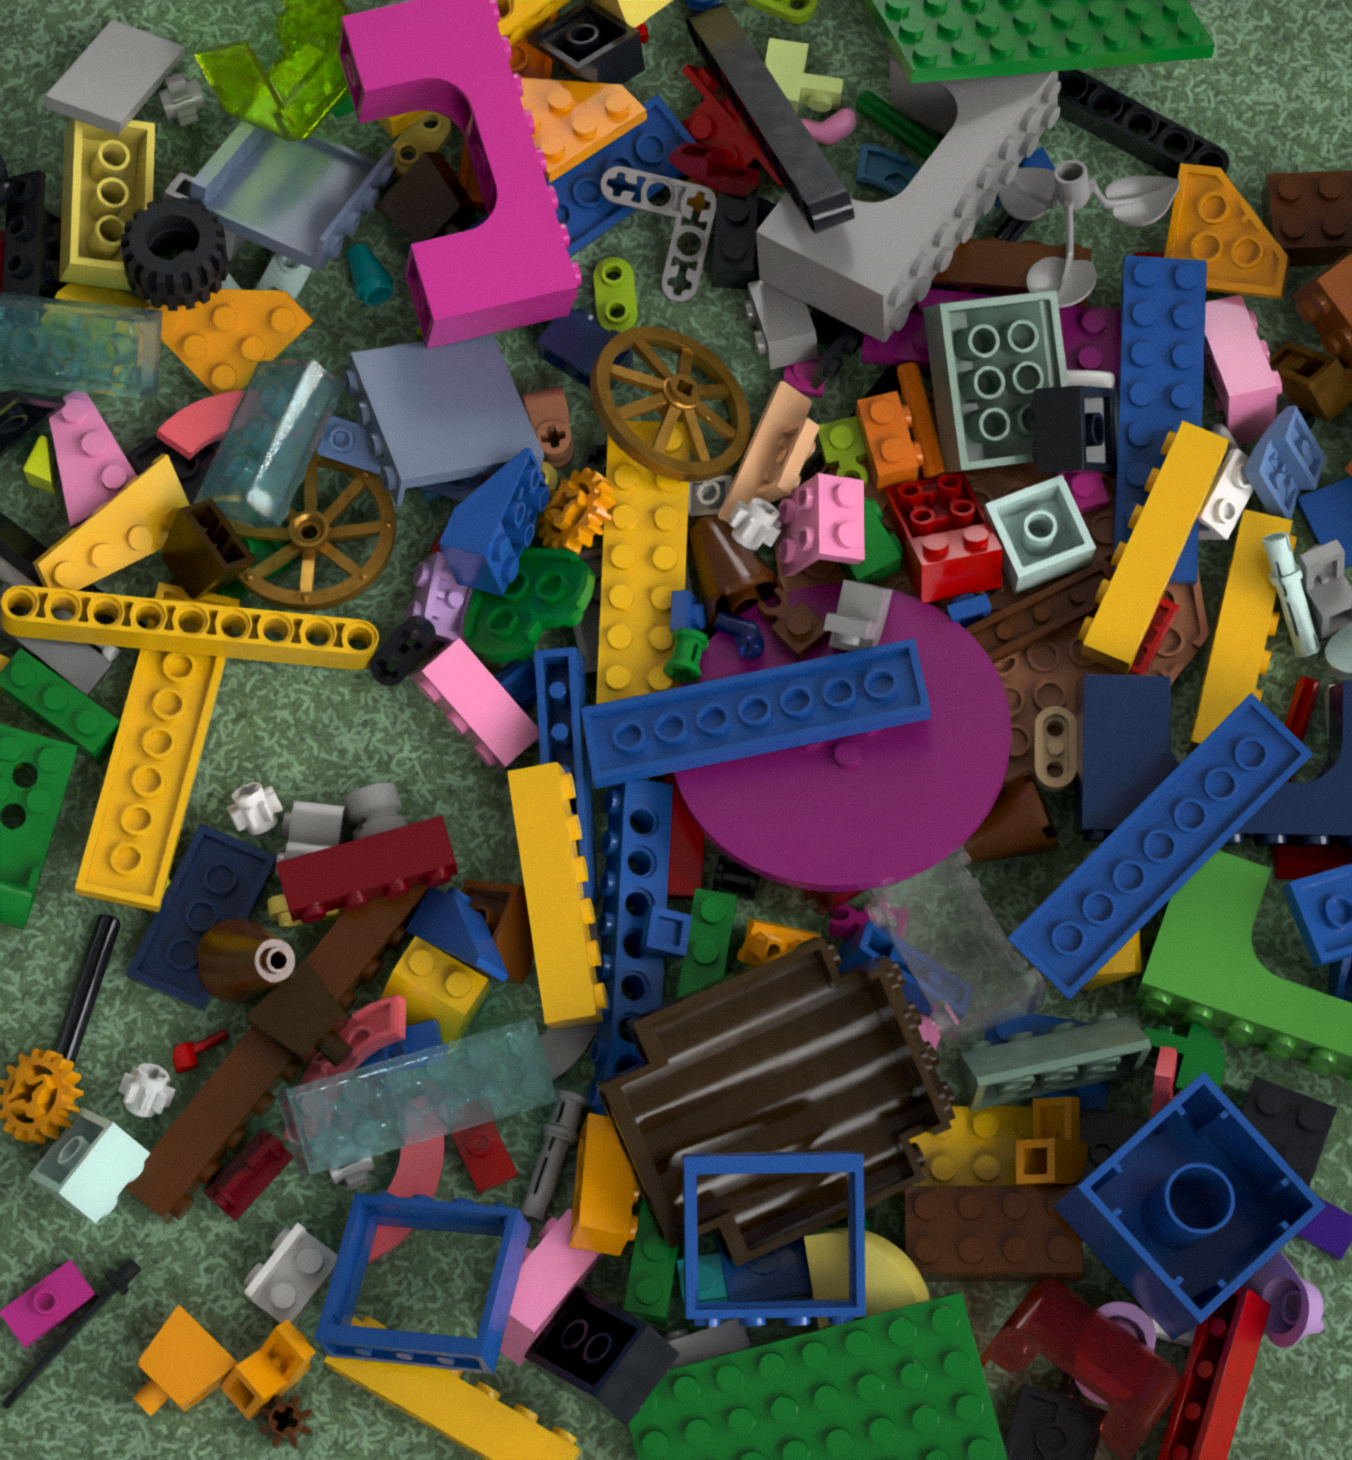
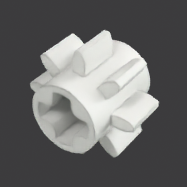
M753 498L749 505L739 501L729 516L732 519L729 525L734 528L731 532L732 537L739 544L751 550H757L762 542L772 547L781 532L779 527L782 523L777 520L779 516L778 510L772 504L760 498Z
M259 782L248 783L238 788L232 794L235 804L227 807L237 830L241 831L247 828L250 835L262 834L272 829L278 822L275 813L283 810L272 786L263 790Z
M143 1063L138 1068L132 1067L130 1073H124L118 1091L125 1094L123 1102L128 1111L140 1117H152L155 1113L161 1114L164 1107L169 1108L176 1089L168 1086L171 1079L165 1069L155 1064Z

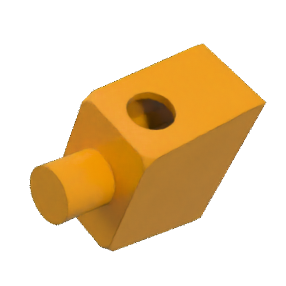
M178 1305L137 1362V1365L150 1380L132 1399L150 1417L169 1398L185 1412L219 1388L238 1362Z

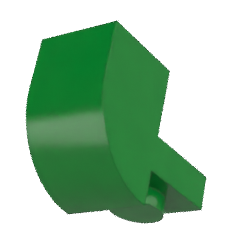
M1191 1022L1186 1037L1178 1035L1179 1031L1170 1026L1156 1024L1153 1028L1145 1027L1143 1032L1149 1038L1152 1047L1148 1055L1158 1057L1161 1046L1176 1048L1178 1052L1177 1063L1179 1064L1175 1076L1173 1096L1203 1072L1220 1089L1225 1069L1224 1053L1220 1043L1208 1029Z

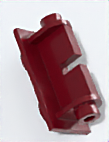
M261 1129L206 1189L204 1194L236 1222L289 1164L294 1156L282 1146V1142L272 1133L268 1134L264 1129Z

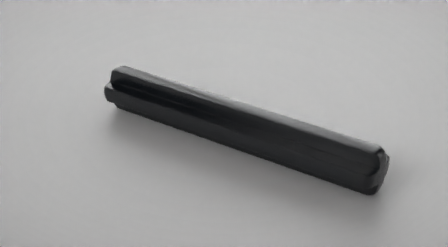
M100 914L97 917L53 1048L54 1052L62 1054L63 1058L73 1061L74 1064L121 926L119 919L105 914Z

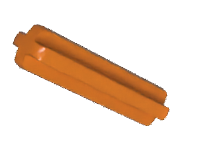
M916 362L903 363L897 367V376L904 403H907L910 408L913 421L911 430L914 441H918L921 446L924 465L921 466L925 479L940 477L945 474V465L919 365Z

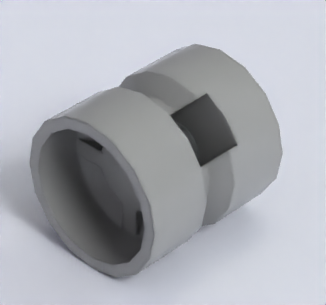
M383 782L364 786L347 794L343 799L350 824L358 827L353 831L355 840L407 825L405 817L398 815L402 810V805L396 784Z

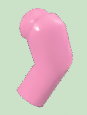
M849 108L839 109L822 123L801 118L814 141L829 146L835 145L850 135L856 127V115Z

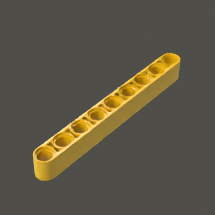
M25 585L13 586L7 589L1 599V625L6 632L17 637L347 670H363L369 667L376 653L379 641L378 631L375 626L361 619ZM15 606H23L30 610V612L24 616H17L9 610ZM64 610L73 616L68 620H59L52 614L56 611ZM106 614L113 617L115 622L104 625L97 622L95 618ZM142 619H151L157 623V627L145 629L138 625L137 622ZM185 623H192L198 626L200 630L196 633H187L180 626ZM233 627L241 631L242 635L232 638L225 635L222 630ZM274 631L280 633L284 639L274 642L267 639L264 634ZM319 636L325 640L326 644L315 646L310 644L306 638ZM352 640H360L363 641L368 646V648L365 650H356L352 648L348 642Z

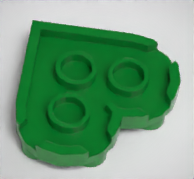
M524 547L519 558L517 577L512 583L509 582L503 596L473 589L464 616L462 629L470 649L479 659L495 664L511 662L513 660L522 662L529 659L533 655L534 645L538 642L544 629L559 628L561 626L570 628L581 622L584 615L583 611L593 596L595 575L575 552L554 548Z

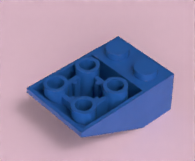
M525 447L454 508L440 539L439 546L457 585L503 596L509 582L512 583L516 579L519 570V558L524 547H528L531 544L534 536L535 521L539 512H543L546 509L550 497L549 488H547L531 448Z

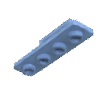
M330 416L317 450L318 454L322 457L380 475L381 467L377 458L373 459L369 452L368 434L365 426L360 427L357 423L336 416ZM484 475L419 486L417 488L462 502L481 486Z

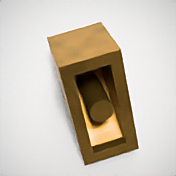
M1287 341L1270 357V368L1272 371H1278L1282 382V391L1298 407L1305 408L1314 417L1329 422L1332 418L1341 414L1352 401V384L1348 381L1337 358Z

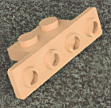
M784 381L776 383L719 511L718 519L727 524L732 520L729 516L739 501L749 505L753 498H760L771 503L789 496L799 486L801 482L800 471L804 462L810 458L815 450L816 442L814 439L820 426L808 417L806 418L812 401Z

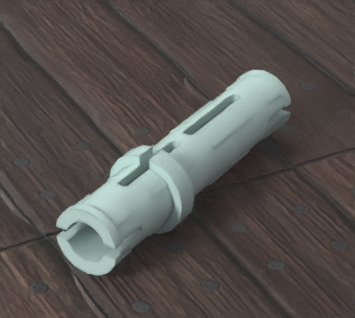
M1275 532L1261 540L1271 569L1269 580L1272 586H1276L1295 657L1311 656L1319 652L1321 647L1318 643L1300 580L1303 577L1301 566L1296 565L1288 533Z

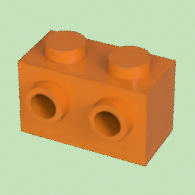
M897 391L857 400L855 416L857 417L867 452L866 460L876 493L884 492V487L917 481L919 466L924 465V460L919 442H912L908 428L913 427V421L908 404H901Z

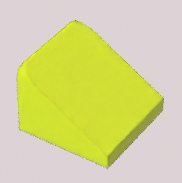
M41 435L38 437L23 467V471L29 485L56 495L53 452L47 437Z

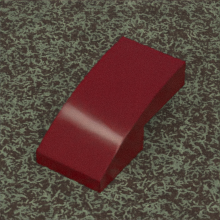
M683 142L670 153L669 162L697 182L717 191L745 198L759 185V169L721 163L722 148Z

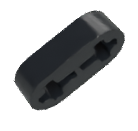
M411 616L396 628L370 662L372 676L377 682L386 686H394L411 673L436 641L437 633L430 620L422 616ZM417 630L421 636L419 641L410 648L405 643L411 637L412 632ZM397 654L401 660L396 664L395 669L390 672L385 666L388 664V660Z

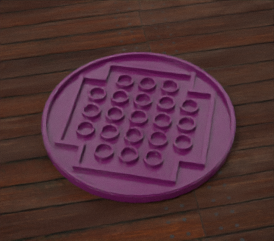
M843 584L816 585L786 592L789 597V605L795 608L803 602L825 623L827 613H836ZM893 590L885 625L877 646L915 638L932 719L674 772L675 782L682 801L704 835L719 850L753 873L774 882L814 891L848 892L887 886L917 875L947 858L978 829L991 811L1007 774L1011 753L1010 710L1004 686L987 653L957 621L951 622L946 613L929 603L921 604L918 598ZM774 597L763 601L770 608H775L779 605ZM757 605L731 620L709 640L708 649L702 652L699 668L701 669L700 680L691 684L681 683L680 687L788 665L798 661L771 635L770 626L774 623L764 621L758 613ZM829 638L799 662L850 651L830 647Z

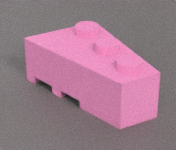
M1241 294L1206 302L1204 372L1206 377H1211L1219 397L1213 399L1216 413L1224 411L1226 415V428L1232 434L1237 445L1260 440L1261 436L1275 420L1277 395L1282 394L1280 375L1277 370L1272 371L1269 365L1270 353L1265 339L1259 340L1257 335L1258 323L1253 309L1247 310Z
M460 638L446 643L409 676L418 685L422 693L446 714L445 717L449 724L460 735L465 734L476 745L473 748L474 752L488 767H491L493 764L498 769L506 767L539 738L538 727Z

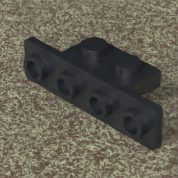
M40 170L9 178L13 187L6 208L0 325L5 329L36 323L39 313V295L52 302L57 292L66 284V282L59 281L61 220L44 210L46 174Z

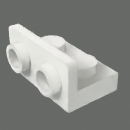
M1231 449L1225 461L1221 462L1197 517L1199 520L1198 540H1228L1254 490L1244 474L1249 457L1240 449Z
M299 1223L292 1230L286 1227L277 1236L271 1246V1249L275 1252L265 1265L260 1262L256 1264L244 1281V1284L248 1286L244 1291L247 1299L280 1324L286 1319L292 1325L332 1275L338 1256L310 1235L305 1227Z

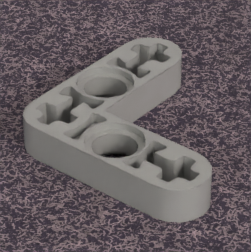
M615 166L608 169L601 179L600 188L602 195L607 201L616 205L676 219L662 275L661 289L667 299L673 302L683 303L690 300L698 288L716 212L717 200L714 193L702 185L632 168ZM617 174H622L625 176L626 184L637 186V178L645 179L646 181L640 191L641 202L632 201L635 192L622 191L620 197L612 195L613 188L607 186V181L615 180ZM656 183L666 185L670 191L669 202L661 207L652 205L647 199L648 188ZM697 193L703 194L704 202L710 204L709 210L701 211L698 223H706L705 231L692 225H680L682 218L688 221L691 220L693 209L691 206L686 205L687 199H694ZM693 233L699 238L701 247L695 255L686 256L678 250L677 240L682 234ZM673 257L684 263H697L696 271L687 268L685 281L691 283V289L683 290L681 296L673 294L674 287L668 285V279H675L680 265H671Z

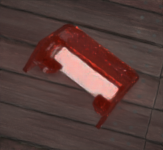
M1043 1280L1034 1285L980 1356L983 1370L993 1361L1006 1371L1018 1372L1026 1369L1038 1353H1040L1109 1404L1112 1408L1101 1423L1100 1433L1105 1445L1120 1456L1118 1460H1130L1180 1389V1376L1172 1364L1056 1280Z

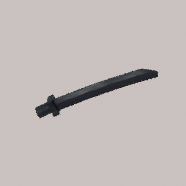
M129 1258L115 1273L111 1269L107 1272L105 1277L110 1285L11 1392L2 1404L4 1407L9 1409L117 1291L125 1296L130 1290L128 1284L142 1270L135 1261Z

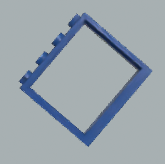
M861 1151L682 1154L684 1315L686 1319H694V1326L708 1325V1327L721 1326V1319L739 1318L740 1326L766 1325V1318H784V1325L811 1324L810 1317H828L829 1324L843 1325V1323L854 1321L855 1316H866L864 1155ZM847 1172L849 1298L698 1301L697 1175Z
M380 1191L379 1195L355 1193L315 1340L329 1357L494 1374L531 1226L518 1208L505 1207L503 1202H496L493 1206L479 1205L463 1198H456L452 1202L436 1201L429 1196L420 1194L413 1195L412 1198L395 1197L384 1191ZM378 1225L502 1237L477 1338L350 1326Z

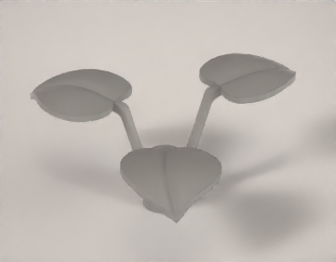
M1064 161L1054 171L1038 167H1018L1013 181L1008 186L1003 185L998 192L1000 203L1008 215L1015 219L1031 221L1042 217L1047 208L1056 209L1059 202L1065 207L1066 257L1065 259L1046 257L1033 264L1029 269L1026 279L1029 293L1057 290L1059 308H1064L1079 303L1092 292L1096 283V270L1093 263L1088 260H1073V210L1084 207L1091 193L1104 209L1113 208V217L1118 223L1127 226H1145L1156 222L1167 212L1179 190V179L1163 176H1130L1120 178L1106 187L1105 198L1098 189L1097 181L1095 179L1089 180L1087 167L1081 161Z

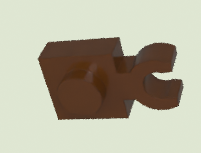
M777 587L774 589V598L779 603L777 607L770 608L761 600L757 602L760 617L766 622L774 623L770 626L771 635L798 662L831 637L830 631L823 630L825 623L803 602L792 608L789 605L787 593L781 588Z

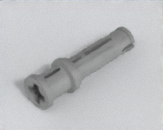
M554 1089L552 1096L556 1100L548 1123H544L541 1128L542 1136L545 1139L520 1210L525 1218L539 1223L546 1222V1215L569 1147L574 1146L578 1142L579 1135L576 1132L584 1109L590 1107L588 1098L562 1089Z

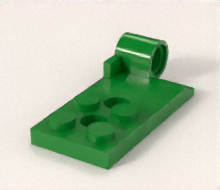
M0 724V923L24 930L36 897L79 746ZM21 764H31L38 773L36 782L28 788L17 786L13 779L14 770ZM12 804L20 805L26 813L25 822L16 829L7 828L1 820L3 810Z

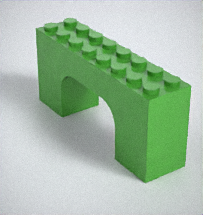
M1218 850L1166 902L1132 1002L1140 1005V1010L1148 1015L1163 1018L1166 1014L1181 1019V1025L1189 1028L1191 1022L1197 1023L1206 1029L1222 1034L1221 1038L1230 1044L1245 1047L1249 1043L1263 1048L1262 1053L1272 1059L1287 1061L1288 1058L1303 1062L1305 1063L1304 1068L1314 1074L1328 1076L1329 1072L1345 1077V1083L1352 1086V1003L1272 974L1261 964L1253 949L1252 929L1272 869Z

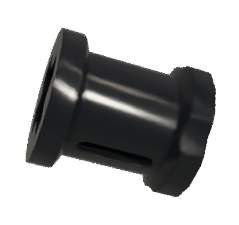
M720 855L714 875L712 891L720 892L724 890L747 895L748 900L754 901L760 875L753 873L738 863L727 861L726 856Z

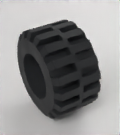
M166 197L163 203L157 204L155 200L147 203L145 211L139 208L133 213L134 221L127 220L124 226L125 234H121V250L128 285L132 291H137V297L145 302L150 299L151 306L158 309L162 305L168 306V311H177L178 306H185L186 310L195 308V302L197 301L204 304L211 300L210 292L217 294L221 290V281H226L228 275L227 266H229L225 233L222 223L218 222V216L213 211L207 212L206 205L200 202L192 205L189 198L181 197L180 202L173 201V197ZM172 248H184L193 251L190 255L178 260H165L157 257L163 251Z

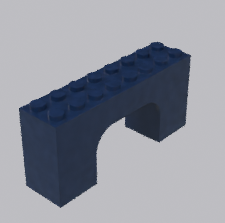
M1084 674L1076 681L1077 772L1074 778L1073 834H1084V842H1103L1180 765L1172 752L1170 744L1171 676ZM1343 680L1329 688V749L1327 760L1320 773L1309 782H1285L1224 845H1237V843H1243V838H1254V846L1274 847L1286 844V839H1297V847L1317 848L1329 845V840H1339V848H1352V680Z

